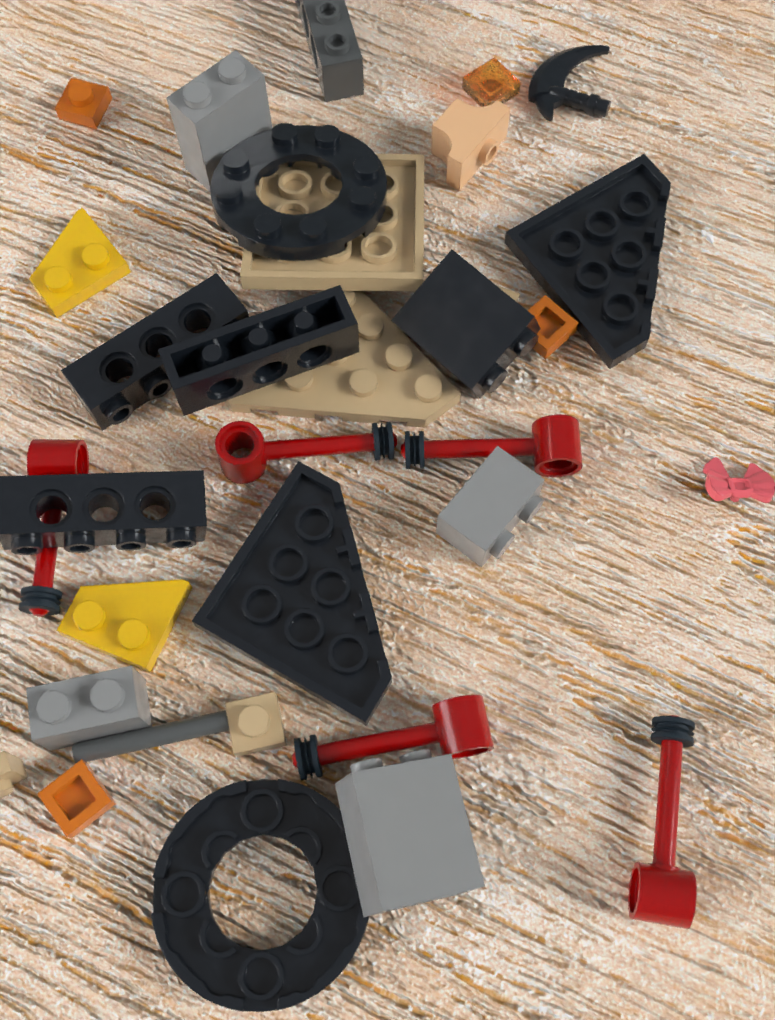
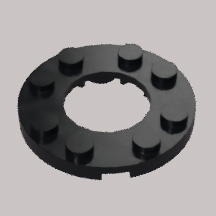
M280 123L270 130L245 139L225 153L213 173L210 193L218 225L222 230L226 229L236 237L239 246L267 258L304 261L324 258L345 251L344 244L361 234L366 238L378 225L386 209L387 178L383 164L374 151L359 139L339 131L337 127L333 125L312 126ZM297 161L314 162L318 168H322V165L330 169L333 177L342 182V189L338 198L330 205L313 213L298 215L276 212L264 205L256 194V187L259 186L261 177L275 174L280 165L287 162L288 167H293V164Z
M278 779L247 782L244 780L222 787L207 795L187 811L175 825L160 851L154 869L153 913L151 915L156 938L164 957L177 976L191 990L204 999L231 1010L242 1012L281 1010L304 1002L321 992L343 972L352 960L364 937L370 917H363L341 810L315 790L292 781ZM260 836L282 838L301 849L313 867L317 886L314 911L302 932L286 944L266 950L242 947L227 937L213 917L210 900V889L214 871L225 854L242 841Z

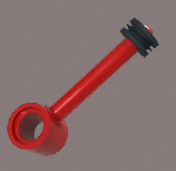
M562 414L548 415L534 421L531 438L424 440V431H419V436H416L415 432L413 436H410V431H405V441L400 446L401 456L405 459L406 469H411V464H414L415 468L416 464H420V469H425L424 459L487 458L497 446L513 457L532 456L535 472L545 477L573 475L583 467L579 421L575 417Z
M235 421L221 428L215 439V448L224 476L238 484H248L258 480L266 470L267 460L373 451L374 459L377 461L380 460L381 455H383L384 460L385 455H388L389 459H394V448L397 446V435L393 433L391 422H386V427H383L382 423L381 427H378L377 423H372V433L265 441L262 433L255 425L245 421ZM241 448L252 450L249 455L242 458L231 456L234 451Z
M33 439L27 453L28 475L88 474L89 454L85 441L74 439ZM50 509L41 516V521L46 524H56L61 521L63 510ZM58 547L43 548V552L36 554L32 586L21 589L22 597L20 600L22 602L19 603V610L21 612L33 614L37 617L60 613L61 607L59 605L61 602L59 600L62 599V592L53 588Z
M464 695L435 703L432 706L435 722L319 745L316 735H310V741H307L306 737H304V742H301L300 737L294 738L293 765L298 768L300 779L303 781L307 780V774H310L311 778L313 773H316L317 778L323 777V765L439 743L441 754H451L452 759L466 758L489 752L494 749L483 696Z
M676 715L657 716L652 718V726L654 727L651 729L653 731L651 741L661 745L653 863L635 862L629 883L628 912L630 919L689 929L692 925L696 909V877L692 871L681 870L675 867L682 750L694 745V738L691 736H694L692 731L695 730V723Z

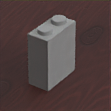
M236 50L166 98L185 168L209 192L213 173L223 155L245 139L272 129L265 76Z
M430 749L417 750L400 756V763L383 766L382 758L367 759L350 765L351 773L335 783L363 917L459 895L485 887L451 754L432 757Z

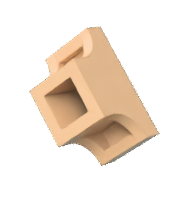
M456 98L432 125L431 154L447 164L446 184L460 191L483 164L487 166L492 162L497 154L499 145L507 137L510 107L498 100L488 106L475 107Z

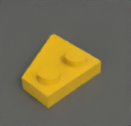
M82 207L74 214L29 280L46 305L58 318L128 275L131 271L125 259Z
M183 579L80 586L56 631L66 638L150 673L193 587L190 582Z

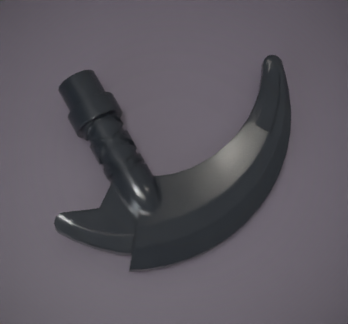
M606 45L578 46L551 56L535 71L529 85L528 101L535 103L542 116L549 122L553 121L554 109L562 105L585 111V114L590 116L598 115L606 118L611 101L600 98V95L591 93L588 96L586 93L577 92L572 89L569 90V88L564 87V83L569 73L577 65L590 58L608 54L610 47Z

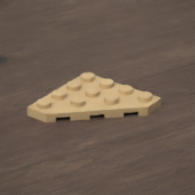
M343 291L358 323L359 353L224 402L232 412L251 413V410L254 409L277 411L278 416L315 419V415L342 417V421L379 424L380 420L407 422V426L426 428L459 403L461 393L364 291Z

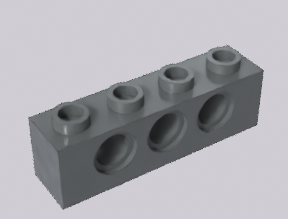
M295 0L324 101L330 102L364 95L363 58L345 0Z

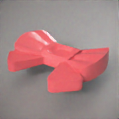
M717 457L711 459L703 468V473L707 475L705 487L709 496L714 501H722L729 497L733 502H738L740 498L749 497L763 503H770L775 492L774 479L754 463L749 464L744 478L730 477L721 460Z

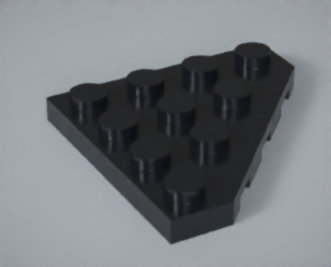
M645 154L508 230L505 234L504 243L552 301L578 322L577 331L609 369L644 349L650 337L652 323L650 321L659 272L658 263L663 244L666 222L665 213L671 182Z
M298 461L192 622L195 627L367 726L392 683L390 668L385 656L340 484Z

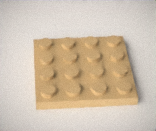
M376 154L386 172L387 204L380 222L366 238L361 234L344 244L345 251L324 258L304 261L267 258L243 248L240 272L242 289L327 290L340 285L343 291L415 292L424 282V154ZM297 161L293 164V167H288L287 162L280 165L275 174L261 177L259 186L256 187V194L264 205L276 212L291 215L309 214L326 208L338 198L342 189V182L333 177L330 169L322 165V168H318L314 162Z

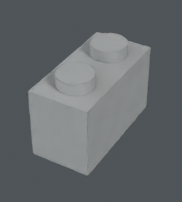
M497 446L438 515L436 534L480 567L486 563L491 555L499 559L515 538V535L511 533L513 528L520 520L528 523L542 506L544 500L539 495L545 479Z
M132 665L26 688L31 741L50 751L71 747L74 743L152 726L146 679Z

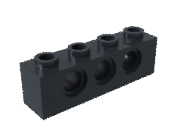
M216 273L61 371L75 395L103 431L112 424L116 425L124 422L131 416L134 410L151 399L161 398L169 392L172 386L161 357L156 358L159 354L158 349L248 318V310ZM207 328L203 332L194 333L198 329ZM131 376L124 382L116 383L122 377Z
M338 285L160 348L158 352L181 411L185 416L359 353L358 323L341 286Z
M204 470L0 476V542L4 550L11 549V552L14 554L35 555L43 552V548L64 547L65 551L71 553H85L93 551L95 546L116 545V548L119 550L134 551L145 548L146 544L166 543L170 548H189L195 546L196 541H205L207 519ZM158 505L165 508L168 514L160 520H151L146 518L142 512L149 506ZM102 507H110L118 512L117 516L108 522H99L91 517L94 511ZM50 509H60L67 513L64 519L56 524H46L40 521L41 516Z

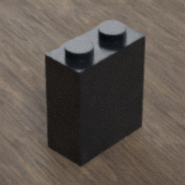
M452 249L391 320L405 335L479 398L486 391L489 393L494 392L503 383L508 374L506 368L517 356L522 358L532 350L539 338L537 333L541 329L535 316Z

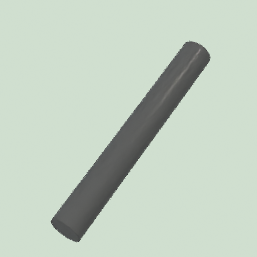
M224 710L74 743L72 745L73 759L75 763L81 759L85 762L230 731L227 713Z

